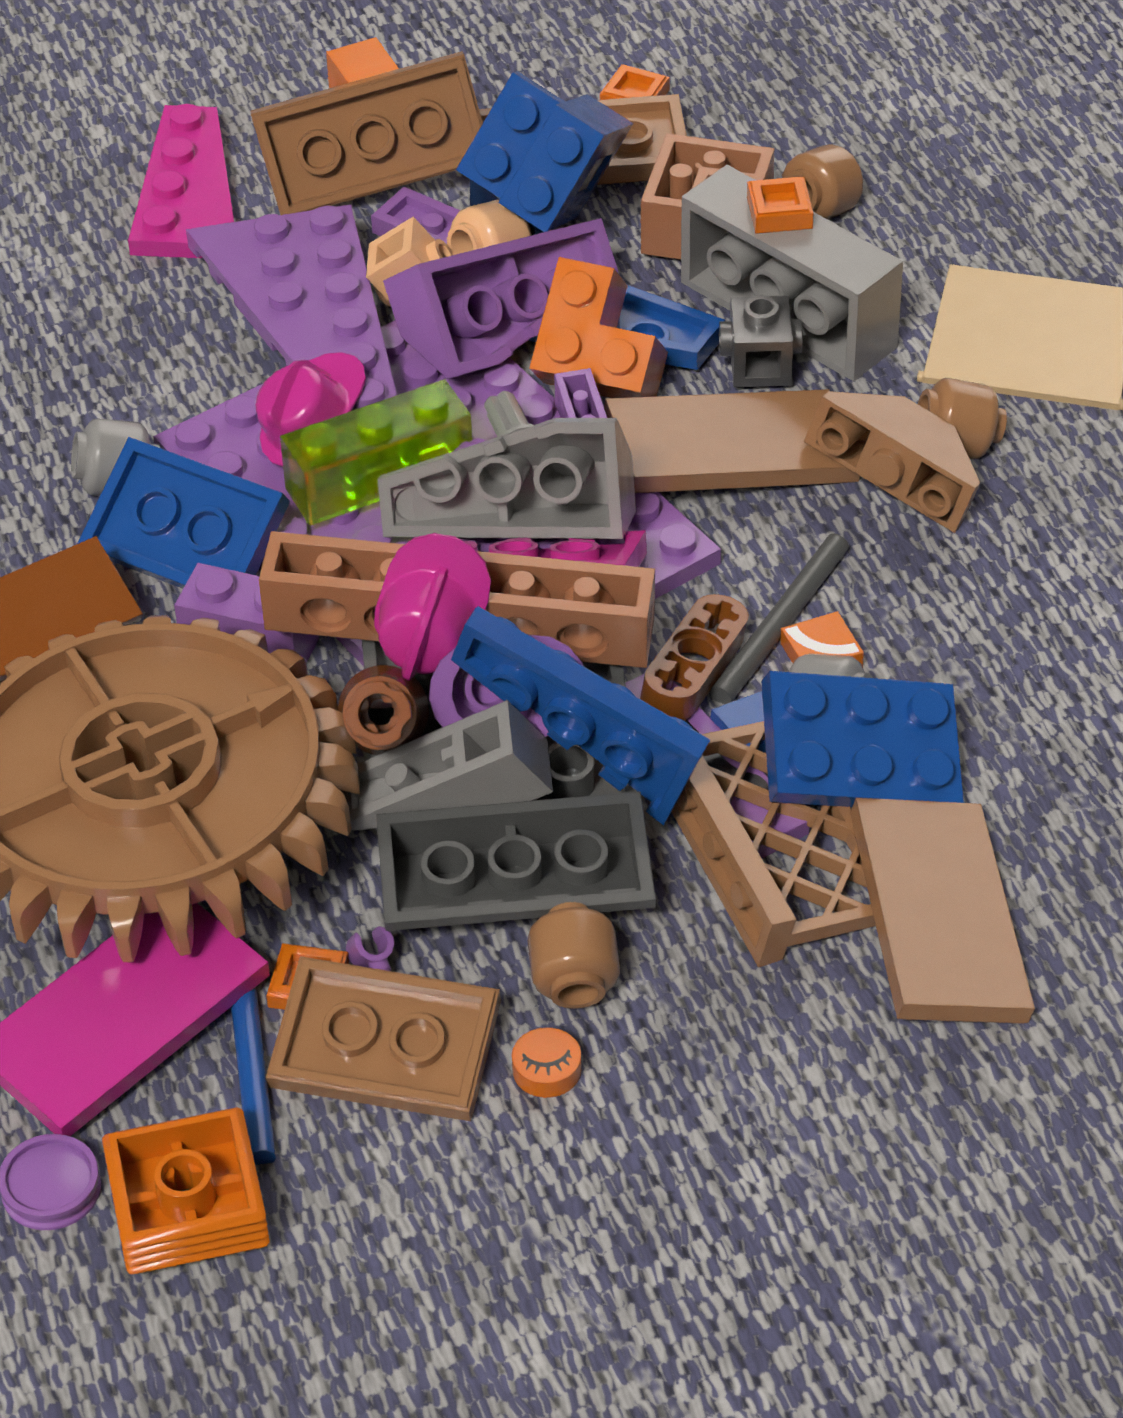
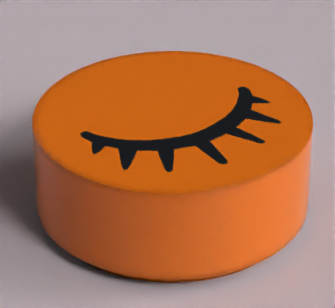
M538 1028L525 1033L515 1043L512 1050V1073L516 1084L526 1093L542 1098L560 1096L570 1091L580 1079L582 1071L581 1049L578 1042L569 1033L556 1028Z

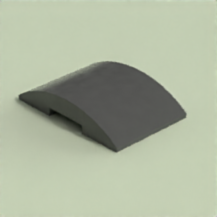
M362 640L364 669L377 665H390L401 668L385 655L379 641ZM582 662L583 667L609 682L626 687L623 666ZM417 673L414 676L423 687L429 704L428 722L421 737L443 728L435 719L429 701L430 680L433 673ZM377 699L369 707V716L375 723L384 725L389 723L390 718L394 716V708L391 703H384L382 699ZM546 736L553 787L552 793L532 801L376 814L385 931L540 918L548 914L554 906L565 902L582 903L589 909L599 912L655 908L656 899L641 792H637L628 784L621 791H618L598 775L604 765L580 746L573 745L569 750H566L552 738Z

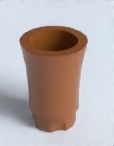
M377 665L358 672L348 681L340 695L338 711L343 713L344 725L350 736L355 740V746L366 753L379 755L421 737L428 722L429 704L423 687L415 677L408 681L402 678L401 668L390 665ZM382 699L384 703L392 704L394 716L390 718L389 723L380 725L372 721L369 716V707H371L373 701Z

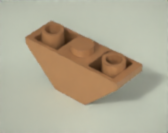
M827 391L820 400L804 439V442L954 533L961 526L980 485L978 476L955 426L905 396Z

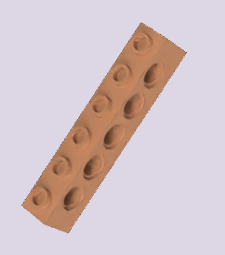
M271 531L259 576L264 629L379 641L378 633L374 626L375 608L389 564L398 549L404 544ZM477 551L486 562L491 578L490 595L486 611L496 617L508 619L528 635L550 636L568 645L582 662L647 668L655 616V568Z

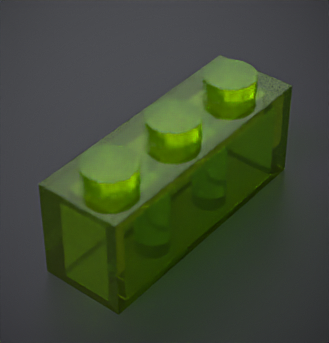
M446 379L281 435L280 443L285 489L309 526L379 502L378 478L380 475L453 452L463 442L471 441V414Z

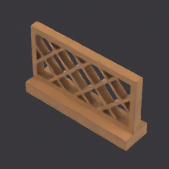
M764 721L702 734L709 738L710 742L672 810V814L757 966L762 967L783 960L786 949L789 946L876 926L871 904L866 905L842 895L848 880L867 887L850 815L851 808L823 805L821 810L818 811L803 804L769 802V790L743 780L749 766L767 773L766 753L758 750L761 741L765 740ZM718 753L740 762V765L733 776L709 766L703 756ZM734 796L767 809L768 812L762 824L736 814L730 804ZM779 813L807 821V826L812 829L806 841L804 842L770 828L776 814ZM819 832L845 841L852 852L849 860L814 846ZM761 845L796 858L797 860L791 872L788 873L764 863L758 853ZM806 862L840 876L835 890L832 891L798 877L804 863ZM792 894L826 909L822 916L797 921L786 901L789 895Z

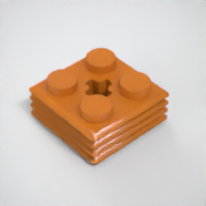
M235 1107L107 1133L102 1137L126 1271L129 1274H138L266 1247L269 1244L270 1239L265 1207L244 1112L241 1108Z

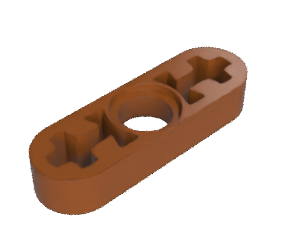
M711 594L699 598L646 669L640 699L671 717H677L682 720L690 718L741 647L749 617L746 607L738 600L725 595ZM716 624H719V626L716 629V633H713L712 631L708 630L714 628ZM681 654H698L706 657L708 661L691 660ZM674 681L682 684L681 687L677 686L672 691L670 690Z

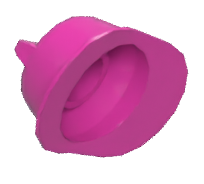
M338 352L323 354L311 360L293 361L290 365L275 371L264 381L257 394L255 408L258 421L262 427L260 433L262 452L273 464L284 468L303 467L321 458L334 445L347 417L361 395L366 381L365 367L356 356Z
M432 533L414 537L398 549L389 564L375 608L374 626L385 655L395 665L402 668V678L408 681L412 680L417 673H434L439 661L456 647L464 625L475 608L479 606L485 610L489 600L491 578L486 562L473 546L455 536Z

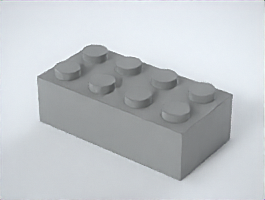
M725 165L682 196L681 283L730 310V298L753 297L758 295L788 296L791 319H801L802 352L853 382L898 348L903 274L902 260L813 212V229L755 234L747 200V182L754 181L755 179L729 165Z

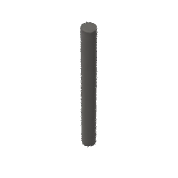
M833 533L824 540L711 687L709 694L712 700L725 705L736 698L780 640L781 628L793 623L847 552L848 543L842 536Z

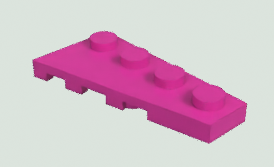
M193 104L164 105L128 238L130 255L203 258L202 256L196 257L188 248L186 229L234 222L217 107L196 106Z

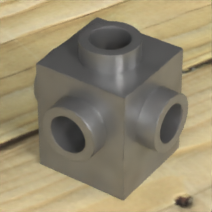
M758 295L730 298V321L719 322L720 356H731L733 387L791 386L793 354H802L801 319H791L788 296Z

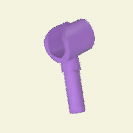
M381 926L376 927L372 931L373 940L378 948L377 955L370 954L364 949L361 937L357 932L348 939L346 952H348L349 961L353 965L392 971L387 959L394 947V937L390 931H385V928Z

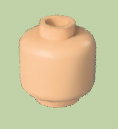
M499 200L473 205L459 211L453 219L448 232L447 245L453 255L531 236V227L526 220L499 204Z

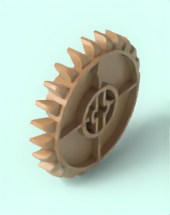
M151 615L144 619L143 624L123 626L121 622L112 620L98 623L95 627V632L75 638L73 635L63 634L49 640V650L35 658L30 656L17 657L4 666L7 678L0 684V901L11 890L9 900L11 919L16 939L22 943H26L30 939L51 905L55 904L57 905L60 934L67 957L77 959L88 938L96 914H108L113 938L122 962H133L142 936L144 914L159 912L165 931L175 950L180 956L191 954L193 948L194 918L192 904L204 900L207 901L216 917L235 938H239L246 934V922L239 884L249 880L276 906L286 911L292 906L288 872L281 853L284 852L300 864L324 876L329 870L323 835L316 824L349 836L351 832L349 806L345 795L340 790L360 794L358 766L352 753L356 754L355 740L346 730L343 713L338 711L336 693L325 678L308 675L305 659L294 650L277 649L268 653L266 636L263 633L253 629L238 630L232 635L221 631L219 620L203 617L193 620L190 625L171 623L168 615Z

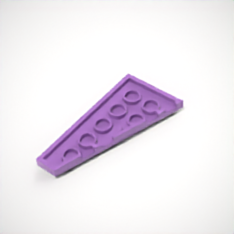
M351 204L337 207L321 206L311 211L284 215L268 214L258 219L186 229L188 248L196 257H203L208 264L210 275L218 284L224 283L233 294L235 306L272 351L278 350L285 358L286 366L290 365L293 361L311 360L323 354L338 352L356 356L364 365L366 381L362 393L347 417L340 433L344 440L403 431L400 405L370 281L366 278L367 269Z

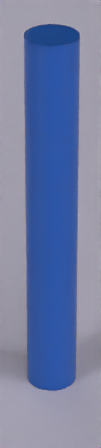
M252 989L231 1006L241 1105L255 1165L273 1163L276 1155L257 991Z

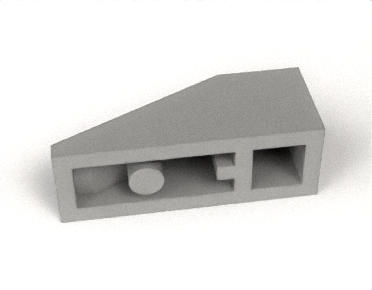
M506 700L358 763L360 794L340 790L345 795L349 806L351 831L377 828L376 814L532 801L553 792L548 742Z

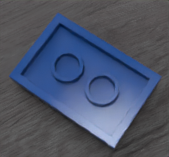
M128 437L77 544L97 536L112 562L182 589L185 587L197 563L256 575L264 559L271 531H277L290 504V500L279 491Z
M769 671L762 679L769 802L853 807L856 798L964 803L953 684Z

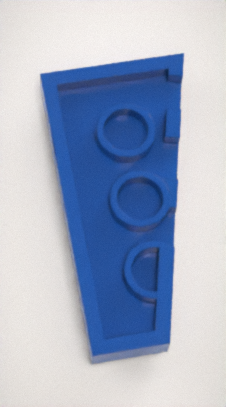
M477 606L464 625L451 658L455 664L503 701L508 700L519 712L527 711L531 708L542 717L544 726L548 730L547 735L566 750H569L573 745L580 746L604 765L598 774L618 791H621L628 784L637 792H641V795L650 801L645 812L662 825L665 824L708 746L709 738L693 730L682 719L671 717L637 698L628 688L620 684L611 683L583 667L569 654L554 650L522 632L508 619L496 617Z

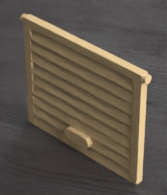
M950 264L925 370L918 371L917 382L935 384L943 378H953L985 384L999 394L1123 410V399H1121L1123 391V288Z

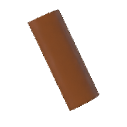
M97 536L0 577V683L7 678L5 665L17 657L30 656L35 658L49 650L48 641L63 634L73 635L75 638L95 632V627L98 623L117 620L123 626L137 623L142 619V611Z

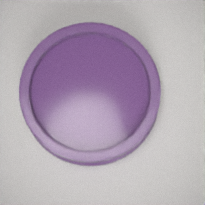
M45 1134L30 1138L10 1151L0 1167V1194L3 1206L13 1220L31 1229L56 1230L72 1225L85 1217L99 1198L101 1180L96 1158L86 1144L71 1136Z

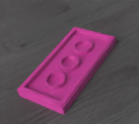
M198 903L192 904L194 918L192 952L184 956H180L175 950L165 931L159 912L144 914L142 936L133 962H122L112 935L0 1022V1086L54 1134L72 1136L233 1006L244 994L269 977L268 961L243 940L235 938L230 934L220 921Z

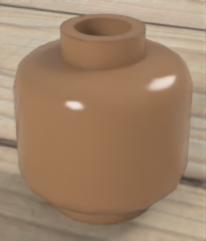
M833 144L819 146L796 155L787 163L782 174V178L804 177L813 212L828 220L851 210L858 204L863 193V176L859 164L854 156L845 148Z
M943 378L935 383L932 389H925L919 398L918 405L955 426L969 459L982 457L986 454L992 443H1000L1004 436L1007 423L1006 410L999 408L996 392L985 384Z
M565 902L554 906L548 914L540 917L531 926L527 940L531 978L537 991L552 999L556 1005L564 1008L589 1007L602 1000L605 993L617 983L620 974L616 932L611 920L601 912L589 909L582 903Z

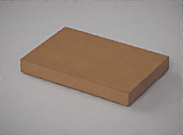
M300 956L266 1074L268 1088L471 1121L501 1004L500 989Z

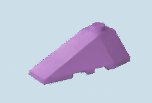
M602 218L420 263L383 280L400 336L447 379L499 365L514 354L513 351L538 335L558 257L612 267L617 272L618 269Z

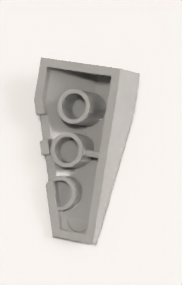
M554 418L380 475L378 478L383 537H418L437 533L457 538L623 539L636 513L632 453L617 418Z

